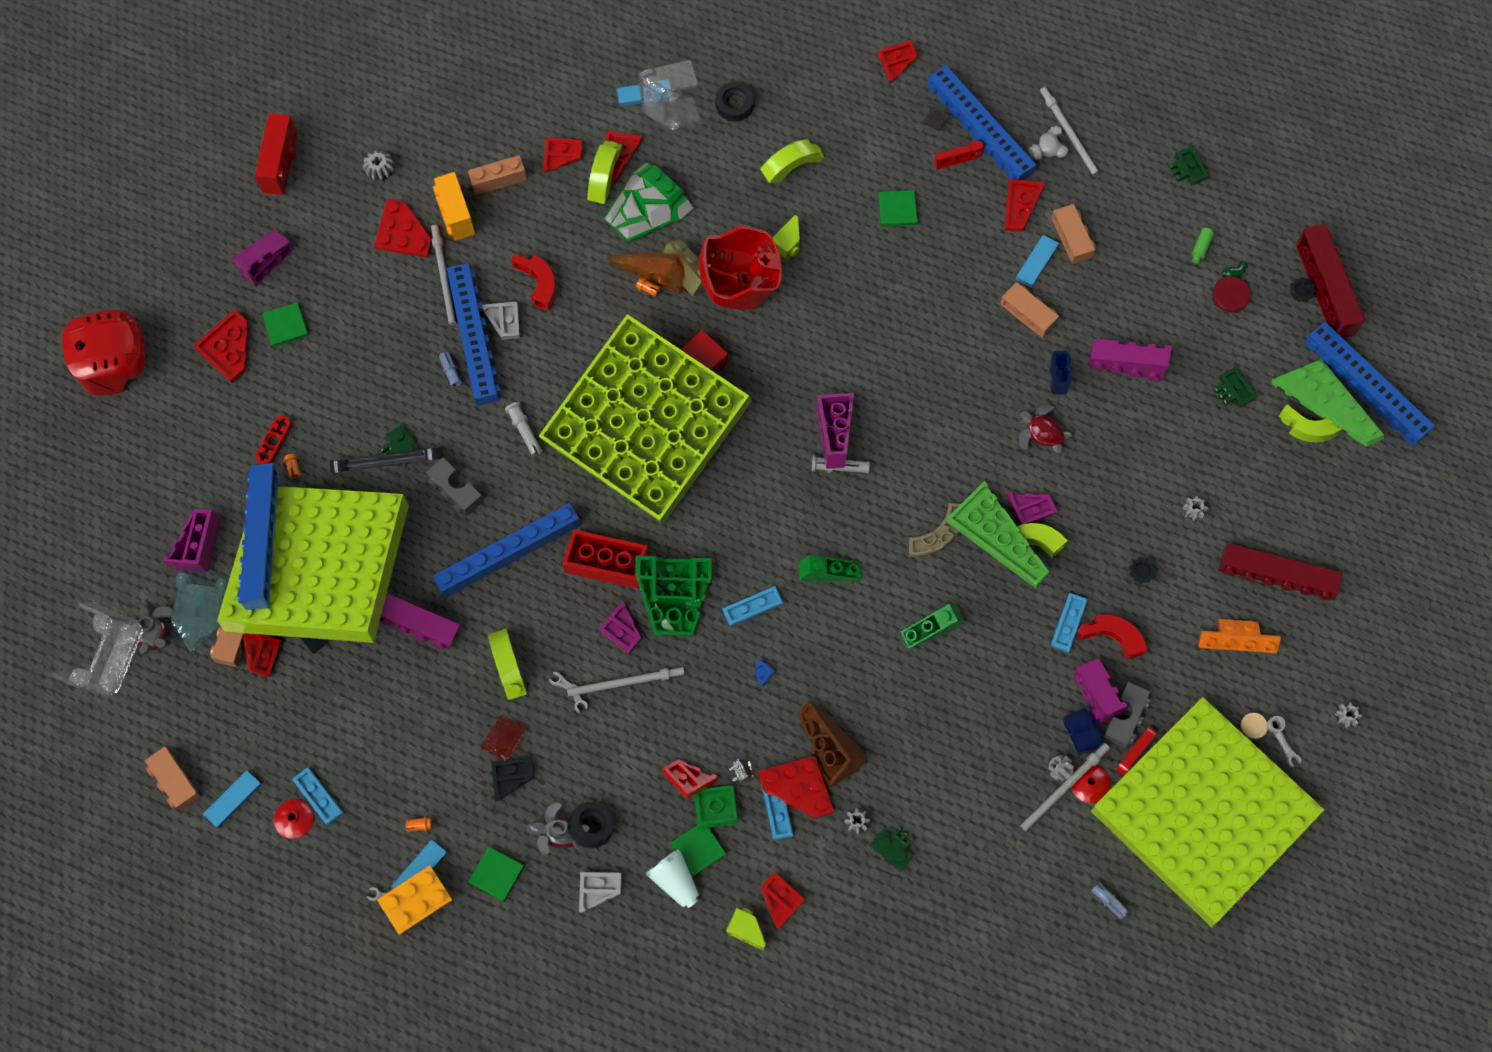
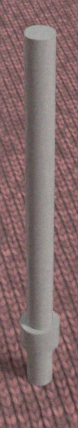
M1046 87L1041 88L1040 92L1046 100V105L1049 109H1052L1093 176L1098 174V169L1058 107L1057 100L1051 96Z
M432 225V245L436 251L449 325H455L456 318L442 249L444 246L443 239L440 237L438 225Z
M683 667L670 670L667 668L659 669V672L568 688L567 693L568 696H574L659 679L661 681L669 680L670 677L684 675Z
M1104 743L1095 753H1091L1071 777L1030 815L1020 827L1026 832L1092 766L1095 767L1100 762V758L1110 747Z

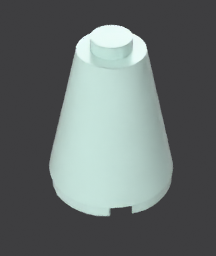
M679 849L661 860L656 867H652L646 872V875L682 907L687 906L689 908L698 901L696 897L699 896V893Z

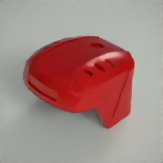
M740 225L722 235L708 236L703 241L699 255L700 276L703 287L715 304L724 308L754 310L759 308L764 300L779 287L782 278L780 254L773 238L766 231ZM765 240H767V241L769 242V244H770V246H771V248H772V251H771V249H770L768 243H767ZM742 278H745L748 284L743 282Z
M124 310L99 311L77 317L65 326L62 334L65 363L72 375L89 394L112 395L122 393L127 380L142 374L146 360L145 341L139 323L132 314ZM105 361H107V369H105Z

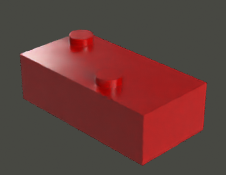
M269 113L255 172L257 183L264 194L284 196L291 160L296 155L295 142L297 130L290 115Z
M702 330L680 349L716 374L729 363L728 353Z
M573 530L563 561V567L567 574L640 589L636 579V556H649L650 554L647 545Z

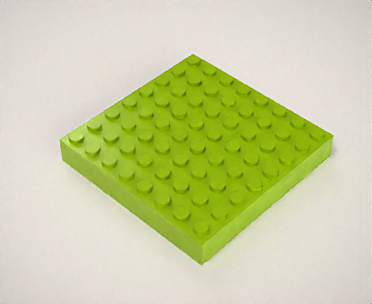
M627 314L545 426L539 437L552 448L664 525L752 401L749 395Z
M278 486L269 608L245 610L241 603L238 602L237 593L240 591L239 575L242 572L240 558L243 557L242 540L245 537L243 531L217 622L225 632L374 643L409 508L404 495Z
M1203 697L1091 810L1104 825L1210 927L1214 926L1324 811L1316 801Z

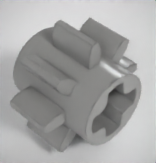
M1197 496L1192 500L1187 498L1186 504L1182 508L1187 512L1185 517L1189 516L1193 521H1195L1196 517L1202 519L1204 517L1203 512H1206L1208 507L1204 506L1205 500L1198 499Z
M1351 702L1346 707L1341 704L1339 706L1340 711L1335 713V716H1339L1337 723L1345 724V728H1348L1350 724L1355 727L1358 724L1357 720L1362 717V715L1358 714L1359 707L1352 706Z
M1061 755L1054 757L1049 763L1050 776L1061 781L1070 778L1074 768L1071 765L1072 760L1067 756L1064 758Z
M856 808L855 813H847L850 819L845 820L844 824H849L848 832L855 830L856 835H858L861 829L865 832L867 831L864 824H868L870 819H865L866 811L860 813ZM858 818H860V824L857 823L856 825H854V819L857 820Z

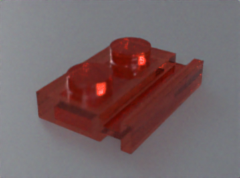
M500 715L482 743L481 750L484 751L485 749L490 754L507 761L523 736L526 727L510 719L506 720Z

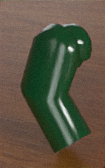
M1240 261L1236 268H1225L1222 271V276L1224 278L1237 277L1240 279L1248 264Z

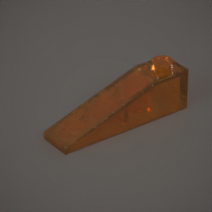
M648 253L608 256L611 264L620 270L634 276L638 273L640 277L647 278L649 282L654 280L660 283V287L678 294H681L683 291L684 265L675 254Z

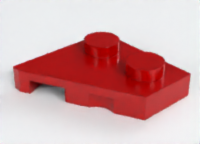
M775 872L761 886L774 924L779 930L805 899Z

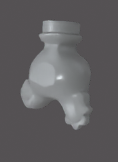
M1058 126L1051 127L1047 133L1041 135L1039 145L1033 144L1028 148L1032 160H1040L1042 155L1045 157L1057 156L1058 158L1067 156V147L1060 144L1057 139L1062 134L1061 128Z

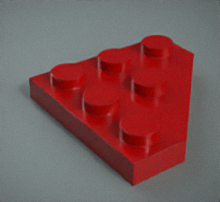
M387 199L374 248L376 250L428 258L432 244L429 235L405 202Z
M234 309L193 345L195 350L231 384L246 371L248 322Z
M815 756L758 772L763 791L770 796L773 795L781 799L783 803L794 809L803 811L813 819L834 813Z

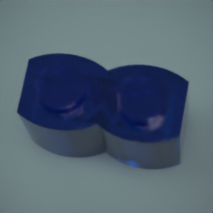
M1054 351L1049 364V372L1052 376L1050 381L1052 394H1067L1072 379L1069 370L1070 355L1068 351Z
M1084 708L1064 716L1063 723L1079 756L1102 746L1104 738L1101 731L1096 730L1094 726L1095 718L1092 712L1088 713L1087 709Z

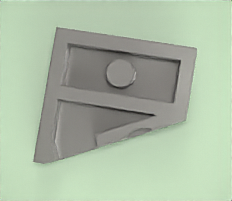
M517 302L482 305L485 315L501 340L520 338Z
M580 872L579 912H584L621 894L622 873Z

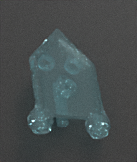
M178 573V576H176L175 585L178 591L176 592L177 597L175 598L171 622L178 629L177 632L181 634V638L184 639V643L190 652L220 627L217 619L229 580L217 579L215 587L190 584L191 578H189L190 575L187 573Z

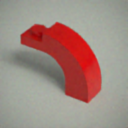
M514 254L511 258L512 267L532 275L538 281L537 287L531 296L532 304L550 311L556 297V285L550 267L543 259L536 255H533L531 260H529L526 256Z
M1095 616L1093 625L1091 623L1083 624L1076 633L1078 640L1099 635L1114 638L1120 644L1126 660L1143 656L1147 652L1145 641L1140 632L1130 622L1117 616Z

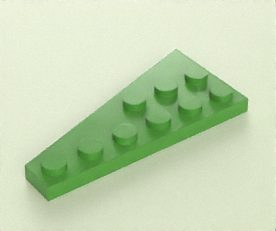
M1322 359L1272 379V384L1276 388L1279 386L1285 390V394L1300 400V404L1323 419L1326 417L1332 421V425L1338 428L1340 426L1348 432L1349 436L1367 447L1383 440L1384 434Z
M985 481L947 517V523L1033 587L1037 588L1049 576V571L1037 554L1032 551L1028 541L1020 534V530L1006 510L998 503L996 496L991 493Z

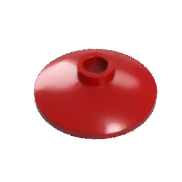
M1098 765L1092 766L1071 789L1079 800L1086 803H1097L1109 792L1110 778L1103 768ZM1088 779H1093L1095 784L1090 785Z
M299 799L285 801L278 807L274 815V826L277 832L289 839L304 836L311 829L314 822L312 808L308 803ZM295 814L296 818L290 821V815Z

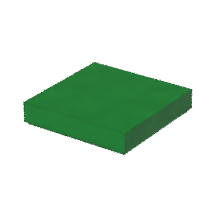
M914 190L878 192L881 227L917 225Z
M297 302L262 313L272 347L308 336Z
M734 785L706 788L695 794L698 829L738 824Z
M698 825L670 843L674 851L677 849L681 851L692 878L726 856V853L710 829H698Z
M488 847L468 883L505 902L524 865Z

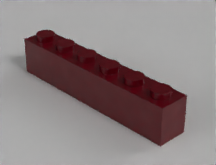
M1229 543L1223 549L1219 567L1220 571H1224V574L1229 576L1236 574L1243 576V579L1248 581L1255 579L1262 581L1264 585H1278L1283 590H1297L1306 596L1317 595L1325 601L1336 598L1342 578L1341 572Z

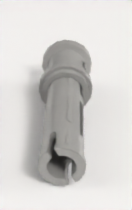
M520 402L511 403L505 408V411L509 413L513 420L512 425L518 428L531 456H537L536 451L538 455L541 454L543 450L540 448L527 423L528 417L523 414Z
M813 455L811 471L823 470L831 473L835 470L869 473L870 462L846 460L845 465L847 466L845 468L826 469L824 457Z

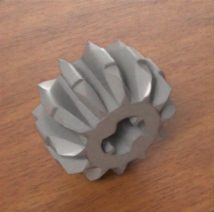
M375 150L374 154L368 153V158H364L363 169L366 175L372 177L374 181L378 177L382 181L383 176L389 178V173H393L394 162L389 153L385 154L383 150L378 153Z

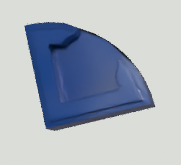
M761 659L758 661L755 671L756 679L763 687L775 671Z

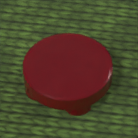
M1237 277L1222 278L1216 283L1212 293L1214 305L1223 311L1239 313L1243 310L1251 296L1248 285Z

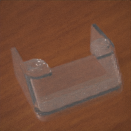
M691 60L652 68L639 73L641 107L645 115L671 130L700 122L693 97L675 101L680 96V90L698 86Z
M79 603V607L95 613L93 628L98 633L103 634V637L89 670L77 668L72 673L68 671L51 672L50 676L76 688L105 695L115 694L121 686L141 637L142 626L137 621L97 603Z

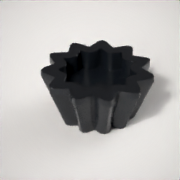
M1303 277L1300 280L1295 279L1294 283L1290 284V294L1298 302L1309 301V299L1314 298V293L1317 291L1314 288L1315 283H1311L1310 279L1305 280Z
M1139 557L1138 561L1133 560V565L1129 566L1131 571L1129 575L1140 584L1150 583V580L1155 578L1154 573L1157 569L1153 567L1154 562H1149L1148 558L1143 560Z

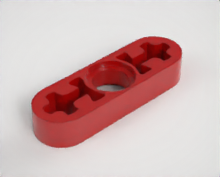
M278 416L274 419L256 452L255 457L259 464H269L275 460L292 427L290 420L286 416ZM285 421L286 427L282 426L280 429L278 424H282ZM273 437L279 438L276 445H270L269 440ZM267 454L269 458L263 460L261 456Z
M1151 726L1147 728L1116 768L1118 773L1122 776L1126 774L1157 734L1155 729Z

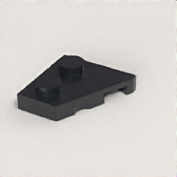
M531 757L491 762L495 801H500L534 779Z

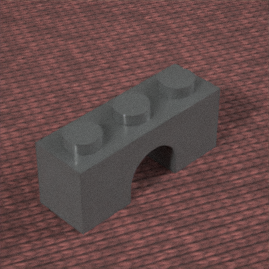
M441 458L426 472L428 476L427 482L434 489L437 487L441 491L440 495L446 501L451 500L454 503L452 505L459 514L463 512L468 516L483 502L481 494L469 482L459 489L451 487L452 481L458 475L456 470L444 458Z
M1130 682L1126 684L1120 697V702L1125 701L1127 704L1126 709L1129 712V718L1120 720L1113 717L1103 739L1122 748H1126L1128 744L1132 745L1136 736L1133 733L1135 726L1139 727L1144 717L1141 716V712L1143 709L1146 710L1151 701L1148 698L1150 691Z

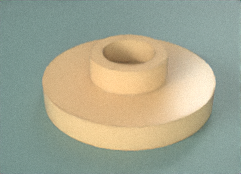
M1258 713L1245 715L1240 723L1242 733L1250 739H1260L1266 734L1268 729L1266 719Z

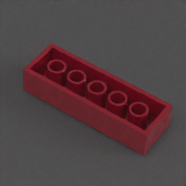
M1325 224L1305 228L1295 246L1311 283H1315L1314 288L1317 290L1315 296L1325 321L1343 339L1353 337L1363 324L1365 316L1358 306L1356 294H1353L1351 281L1346 277L1344 264L1340 262L1338 257V249L1333 245L1331 232L1327 230Z

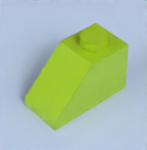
M796 215L773 237L779 254L787 260L791 256H796L800 250L799 225Z
M736 908L726 933L764 951L766 944L756 917L753 916V912L746 908L741 910Z

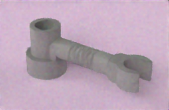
M1280 716L1270 718L1267 723V730L1273 732L1286 754L1288 766L1294 767L1291 762L1292 758H1295L1300 764L1302 762L1301 757L1292 750L1282 732L1285 728V720Z

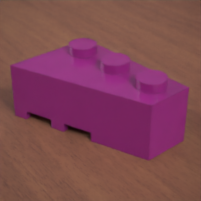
M274 229L234 256L232 260L239 274L256 287L294 249L291 242Z
M194 509L182 528L181 536L177 541H174L173 549L168 557L165 556L163 562L172 569L208 572L221 518L212 510Z
M1099 658L1078 666L1075 670L1074 679L1077 685H1081L1083 689L1082 696L1085 702H1089L1092 707L1091 715L1095 721L1098 720L1101 725L1110 721L1113 717L1118 718L1122 716L1127 708V704L1125 701L1121 703L1116 694L1119 691L1116 687L1112 688L1109 681L1110 676Z

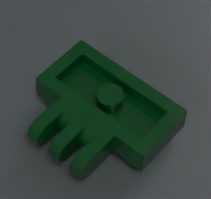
M1193 146L1177 152L1175 155L1177 161L1168 166L1170 170H1173L1172 174L1176 176L1177 182L1188 178L1190 184L1194 185L1207 180L1209 177Z
M1237 367L1220 375L1219 379L1223 384L1214 389L1216 394L1223 391L1218 396L1220 400L1228 397L1222 402L1225 406L1235 401L1241 408L1257 398V395Z
M402 425L385 434L390 442L380 448L381 453H385L384 455L419 450Z
M900 826L891 836L882 829L869 846L901 872L913 858V855L906 849L915 839L910 837L905 842L904 839L908 836L906 831L899 837L898 834L902 831Z

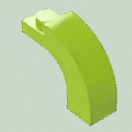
M808 139L794 142L779 150L766 161L760 170L769 183L782 182L796 167L804 163L821 162L825 157L819 146L811 144Z
M605 141L603 145L599 146L590 174L587 200L605 204L610 194L612 173L622 151V144Z
M1288 404L1279 415L1285 425L1292 426L1289 434L1307 442L1328 441L1344 430L1340 426L1337 428L1332 425V421L1327 418L1319 421L1306 419Z
M1029 523L1017 526L1020 534L1028 541L1029 545L1040 547L1051 558L1058 554L1068 541L1057 530L1047 525Z
M507 629L488 634L491 650L507 699L511 700L526 695L527 692Z

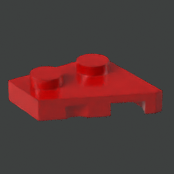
M911 40L878 50V56L889 83H892L917 58Z
M546 138L543 172H549L581 160L582 140Z
M243 633L248 671L268 678L281 640L263 634Z
M679 759L665 766L662 770V774L686 799L716 783L718 778L715 774L711 776L704 774L700 768L690 766Z

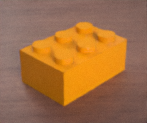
M455 172L434 178L436 185L432 187L448 235H453L454 241L475 235Z
M428 866L377 899L400 936L450 903L452 899L431 866Z

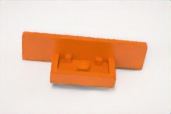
M1219 619V632L1201 631L1198 643L1199 648L1277 653L1281 637L1261 635L1259 623L1256 621Z

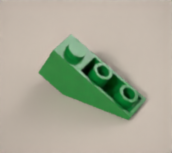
M809 555L799 561V580L809 582L861 581L860 562Z
M948 604L901 631V634L908 649L948 633L966 622L958 606Z

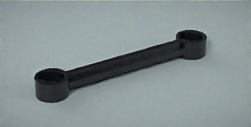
M443 448L331 461L330 469L331 473L437 460L444 458Z

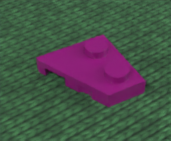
M1009 492L1006 495L1020 525L1035 523L1057 514V509L1050 495H1034L1032 493L1021 495L1013 494V492Z
M624 602L619 604L599 628L601 634L628 654L642 640Z

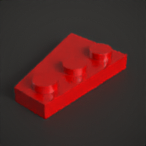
M607 131L605 141L622 144V151L613 169L612 184H616L642 142V136Z
M1009 179L1004 231L1023 232L1045 183Z

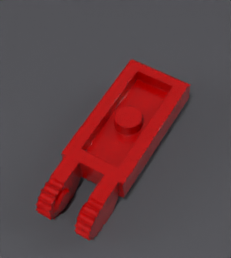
M973 141L967 146H959L949 151H941L935 154L934 166L939 170L977 159L982 156L983 143Z

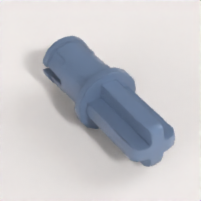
M449 352L441 353L439 358L444 368L443 373L447 375L450 386L452 388L460 386L462 381L457 373L458 368L454 365Z
M1101 882L1091 890L1104 903L1103 906H1107L1118 918L1122 919L1127 915L1128 910L1115 898L1116 895L1109 892Z

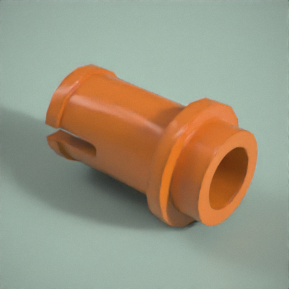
M645 277L640 278L636 284L638 291L643 290L654 297L658 295L657 292L661 288L647 281Z
M288 454L284 456L283 460L287 466L290 479L296 478V475L301 477L297 463L299 459L295 454Z
M424 816V818L406 819L407 832L419 830L428 832V830H432L431 817Z

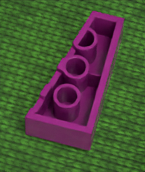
M1094 338L1088 366H1092L1096 370H1111L1115 374L1126 373L1134 378L1145 377L1153 382L1162 381L1169 365L1172 346L1165 345L1163 349L1156 348V344H1148L1147 347L1138 346L1136 342L1122 345L1116 340Z
M854 393L817 395L815 412L826 469L845 468Z
M386 594L379 624L396 629L401 633L412 635L420 641L431 642L435 647L442 650L445 648L449 649L459 627V624L390 594Z

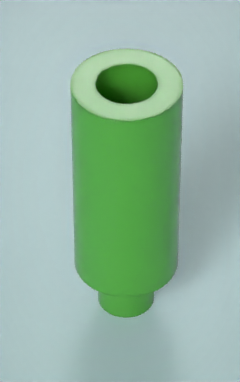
M1202 228L1192 251V261L1194 263H1199L1200 259H1204L1214 236V232L1209 228Z

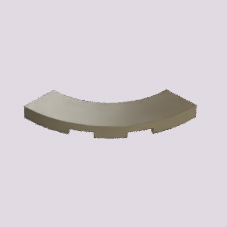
M948 503L947 514L935 531L919 537H909L908 557L929 555L947 546L959 533L957 529L947 523V517L961 504Z

